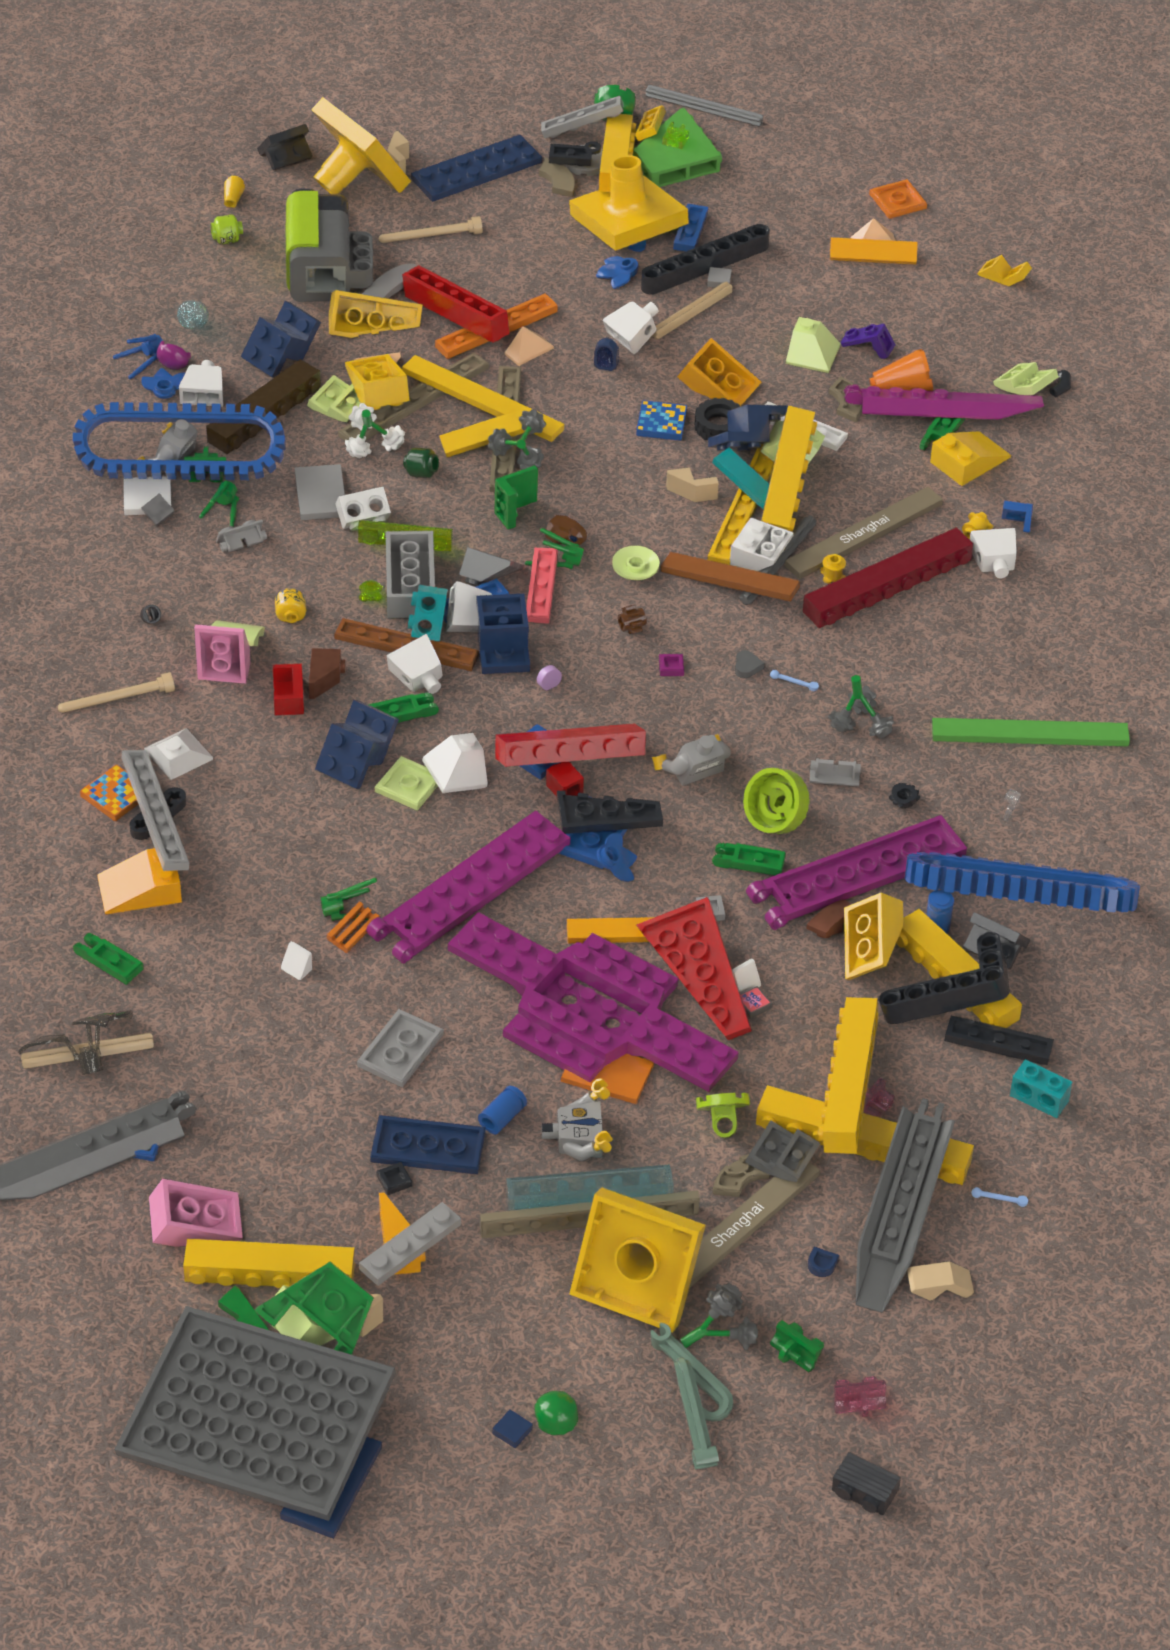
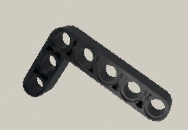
M986 932L978 937L977 951L980 969L893 988L881 993L878 1001L885 1021L888 1024H899L1006 998L1010 993L1006 956L999 935L996 932Z

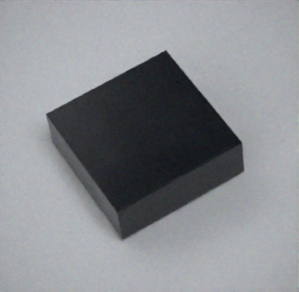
M402 1162L376 1171V1176L387 1196L412 1187V1180Z

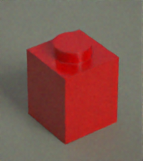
M569 761L561 762L546 769V786L556 797L557 791H566V795L578 796V793H584V777Z

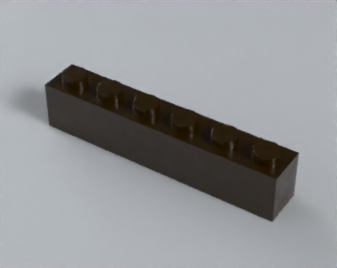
M300 359L236 404V412H241V404H250L251 413H254L257 405L265 408L266 415L272 412L279 418L295 405L302 403L306 397L319 390L321 387L320 370ZM210 423L206 426L207 443L225 454H229L234 449H238L249 438L255 437L263 428L251 423Z

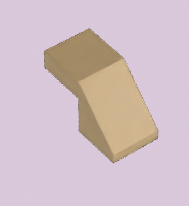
M396 131L393 134L387 152L406 174V159L409 158V141L399 131Z
M690 468L667 470V490L694 502L718 499L719 483L717 477L694 480Z
M952 1262L913 1266L907 1269L911 1292L925 1299L933 1300L946 1290L964 1298H968L974 1293L970 1271Z

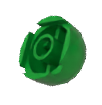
M606 85L600 87L597 94L595 93L594 104L621 96L623 112L620 114L632 115L636 104V96L627 87L625 91L620 89V85Z

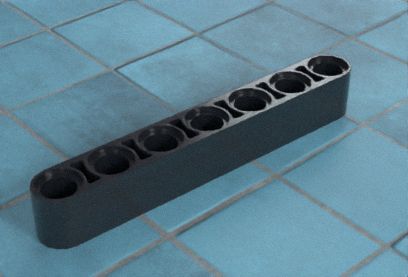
M755 224L649 265L642 270L641 290L648 295L657 294L708 274L710 267L723 268L762 253L769 248L770 229L764 224Z

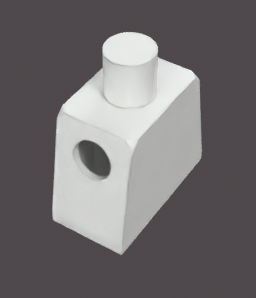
M629 302L605 317L603 323L607 333L631 353L635 354L655 333L656 326L652 317L659 310L652 302H649L643 308L635 302Z
M204 360L201 365H190L179 385L180 404L191 403L192 405H197V403H206V406L221 404V407H223L221 367L215 366L210 360Z
M1015 528L971 531L970 540L974 543L972 555L981 572L994 571L997 578H1005L1009 574L1008 570H1014L1016 560Z
M457 581L450 588L446 631L478 632L476 596L492 594Z
M427 634L387 655L388 669L413 692L425 687L429 693L434 694L441 688V684L438 681L443 676L441 663Z

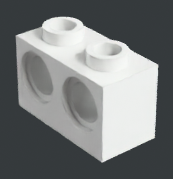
M384 487L339 496L335 503L342 528H350L351 531L359 530L364 527V524L372 523L373 526L383 524L391 514ZM369 505H378L380 507V511L375 512L371 510ZM348 509H354V510H356L357 513H358V516H357V517H352V516H350V515L348 514L347 510H348Z

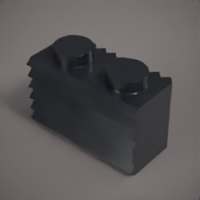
M848 1452L833 1476L832 1491L843 1500H853L860 1504L870 1513L876 1512L884 1515L899 1491L901 1477Z

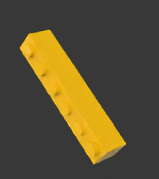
M619 114L613 118L607 117L599 173V192H611V161L618 156H633L637 123H633V115Z
M788 405L761 521L793 532L796 518H792V514L798 511L800 499L796 498L797 492L801 493L805 480L800 478L801 474H806L809 460H806L805 456L811 453L813 441L809 440L810 435L815 434L817 422L813 421L815 412Z
M918 909L903 918L904 925L896 943L899 947H904L916 963H921L933 979L980 969L979 963L922 910ZM1009 993L1006 998L1000 1001L965 1009L969 1012L972 1011L982 1023L1007 1028L1020 1020L1022 1003Z
M187 1239L183 1264L184 1280L193 1284L219 1283L223 1286L240 1284L249 1287L275 1286L281 1289L283 1285L292 1286L330 1261L353 1279L355 1251L354 1247Z

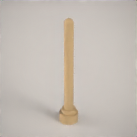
M480 216L471 217V220H467L466 223L382 234L379 236V241L381 243L465 231L474 235L482 234V222Z
M171 672L160 674L156 681L61 703L58 705V710L61 713L156 690L169 693L175 691Z

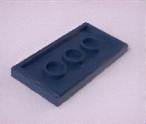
M379 1115L370 1162L390 1165L402 1162L403 1166L478 1175L486 1127Z
M370 1437L366 1438L329 1521L283 1507L280 1519L334 1539L382 1449V1442Z

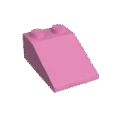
M195 625L198 679L246 684L251 662L250 646L245 630L241 628Z
M162 1179L149 1196L153 1243L180 1247L186 1246L187 1239L240 1241L243 1239L237 1192Z

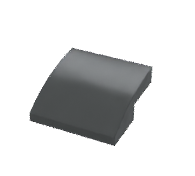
M770 1121L745 1162L774 1177L797 1182L820 1142L799 1129L792 1134L775 1122Z

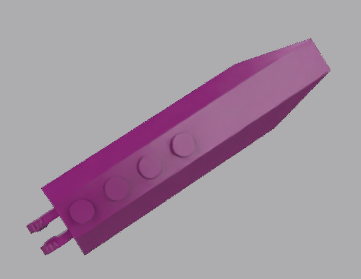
M850 384L843 390L846 402L862 405V414L999 420L1044 407L1042 396L948 392L944 389L926 391L922 388L903 390L899 387L880 389L876 386L860 388L857 384Z

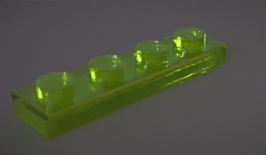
M359 520L358 543L386 545V532L433 531L434 550L452 551L453 529Z

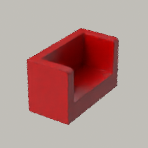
M302 663L273 665L275 716L304 714Z

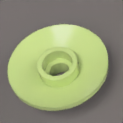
M642 546L624 547L615 553L612 560L615 572L630 580H644L652 577L658 571L660 564L657 554Z

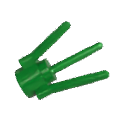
M223 481L199 515V518H203L216 501L221 505L231 503L230 526L234 528L236 507L239 501V497L236 496L237 487L230 481Z
M544 528L540 529L542 533L565 545L564 547L546 540L542 542L546 546L563 552L562 559L566 560V562H557V567L572 569L573 565H580L584 548ZM525 561V565L532 566L533 561Z
M372 878L336 893L320 897L324 917L331 916L332 921L343 919L347 915L340 914L339 912L344 910L343 900L368 893L370 889L364 887L376 883L377 878Z

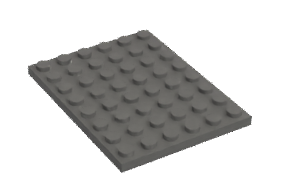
M185 1306L114 1450L116 1455L329 1521L396 1375L394 1367Z

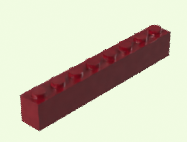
M957 527L804 595L802 612L818 628L832 625L841 618L852 616L863 608H869L883 599H889L894 594L903 590H909L914 585L923 581L927 582L934 576L947 573L956 566L968 563L972 559L974 543Z

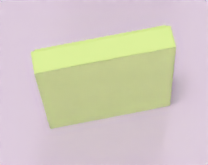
M401 756L375 786V792L418 811L438 785L427 767Z

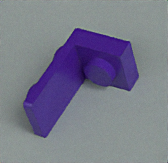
M885 323L879 325L871 324L859 329H849L840 342L842 347L871 342L873 349L881 359L888 358L896 345Z

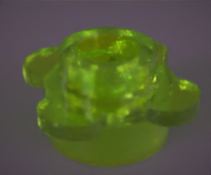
M367 580L359 586V591H361L359 595L360 601L379 602L382 600L383 597L380 594L382 585L378 582Z

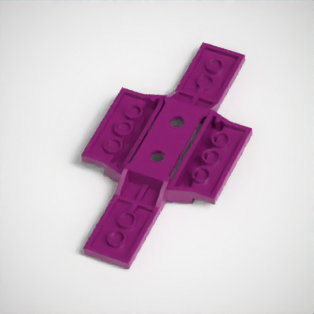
M478 912L448 943V951L509 983L522 996L518 1006V1014L503 1029L504 1038L588 1082H591L604 1066L627 1053L631 1056H643L710 1092L738 1059V1051L661 1010L663 1002L678 986L679 978L594 933L582 944L577 942L555 954ZM572 977L584 982L585 984L597 989L598 991L610 996L611 998L623 1003L624 1005L636 1010L637 1012L629 1011L621 1007L616 1003V1001L612 999H607L597 994L594 989L584 987L581 984L575 982ZM565 996H574L577 1002L566 1005L562 1002V999ZM609 1019H616L620 1022V1026L608 1028L605 1022Z

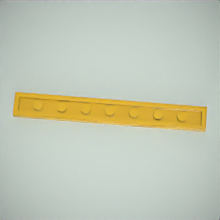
M414 355L402 366V370L406 375L496 417L526 408L527 411L532 410L523 404L417 355ZM543 414L546 426L543 428L542 433L535 432L534 434L552 442L564 431V423Z
M761 444V448H757L749 466L768 482L772 475L774 461L761 452L764 445ZM740 488L710 549L707 560L730 565L731 545L749 519L752 518L757 508V504Z

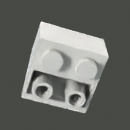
M750 518L731 545L730 565L754 571H760L774 565L793 537V532Z

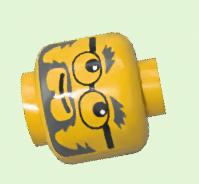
M286 588L276 595L275 612L279 620L295 623L305 617L307 611L306 599L301 591L294 588Z

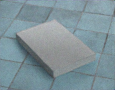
M341 464L295 467L301 520L339 518L335 503L339 496L345 495Z
M398 1009L358 1059L357 1067L403 1088L442 1038L444 1029Z

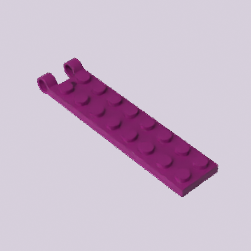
M535 810L384 918L377 917L373 919L367 926L366 932L377 942L385 938L392 931L397 934L402 940L394 946L392 955L404 964L558 854L565 846H569L570 837Z
M939 815L762 881H755L747 887L746 894L754 904L765 901L771 894L774 896L780 906L768 910L764 918L771 929L776 930L784 927L789 920L827 907L838 900H846L905 878L907 855L911 853L926 852L930 854V852H937L942 855L948 853L962 857V855H966L967 847L943 816Z

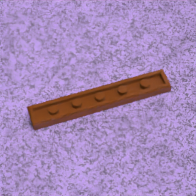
M670 552L661 564V572L789 602H791L800 588V581L674 552Z
M342 618L334 634V638L337 640L391 653L418 639L411 637V634L345 618ZM430 640L442 665L472 672L479 657V650Z

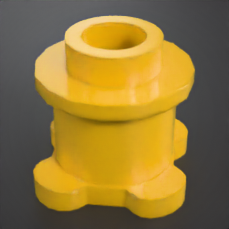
M971 512L968 515L970 521L962 526L963 534L969 540L971 531L993 529V525L988 521L987 515L983 512L976 514Z
M831 554L824 557L823 567H821L820 572L824 576L823 581L830 584L846 577L843 575L846 561L842 556Z

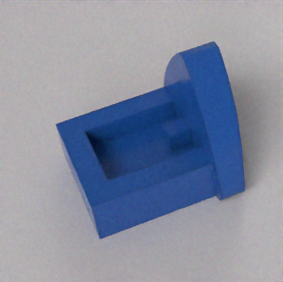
M1004 500L1002 519L1024 522L1023 532L1030 533L1033 504Z

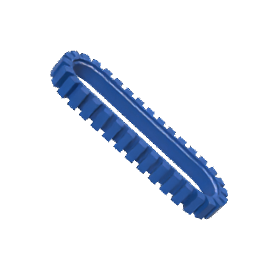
M110 402V410L105 411L102 403L95 405L97 414L94 415L90 409L82 414L84 421L78 419L74 426L76 433H73L74 449L83 467L88 471L93 469L94 475L103 477L105 470H108L109 479H118V470H122L124 479H133V471H137L138 479H147L148 471H151L153 479H162V471H166L167 479L176 480L177 471H181L182 480H191V471H195L197 480H205L206 472H210L211 480H220V472H224L226 480H235V472H239L240 480L249 481V472L254 471L256 479L264 477L263 468L269 474L276 469L275 461L281 463L284 457L283 450H286L284 430L281 423H277V417L272 412L266 415L265 408L257 405L254 413H251L250 404H241V412H236L235 404H226V412H222L221 404H212V412H207L206 403H197V412H193L191 403H183L182 411H178L177 403H168V411H164L162 403H154L153 411H149L148 403H139V411H135L133 402H124V411H120L119 402ZM179 419H184L188 423L256 424L264 428L271 438L270 447L266 454L253 461L104 459L92 453L88 441L94 428L105 422H176Z
M917 852V854L911 853L907 855L905 880L908 883H913L919 887H927V889L931 890L942 889L944 892L950 893L958 891L960 894L966 895L974 893L976 896L982 897L990 895L992 898L998 899L1006 897L1008 900L1018 901V899H1021L1024 902L1030 903L1037 901L1046 905L1053 903L1062 907L1069 905L1078 909L1085 907L1093 911H1099V909L1106 912L1134 911L1137 909L1140 884L1124 877H1115V875L1111 874L1101 875L1099 872L1092 871L1085 873L1083 870L1076 869L1069 871L1067 868L1060 867L1053 869L1051 866L1044 865L1037 867L1035 864L1028 863L1021 865L1019 862L1012 861L1005 863L1004 860L996 859L989 861L988 858L980 857L973 859L972 856L964 855L957 857L956 854L947 853L942 855L937 852H930V854Z

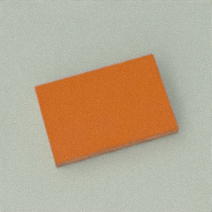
M626 1053L604 1066L591 1082L566 1069L561 1076V1082L592 1091V1083L596 1079L601 1078L608 1084L606 1088L610 1091V1097L637 1104L654 1067V1062Z

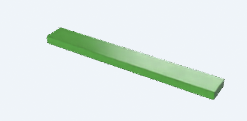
M932 718L933 741L1129 746L1130 741L1128 723Z

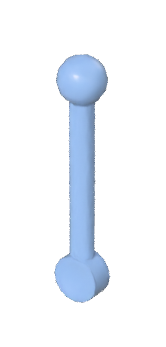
M777 670L770 672L772 679L779 678L808 687L811 691L818 690L819 685L817 682L808 683L780 674Z
M978 1187L973 1188L971 1191L972 1196L975 1198L983 1196L1017 1203L1021 1207L1028 1204L1026 1196L1016 1198L985 1192Z

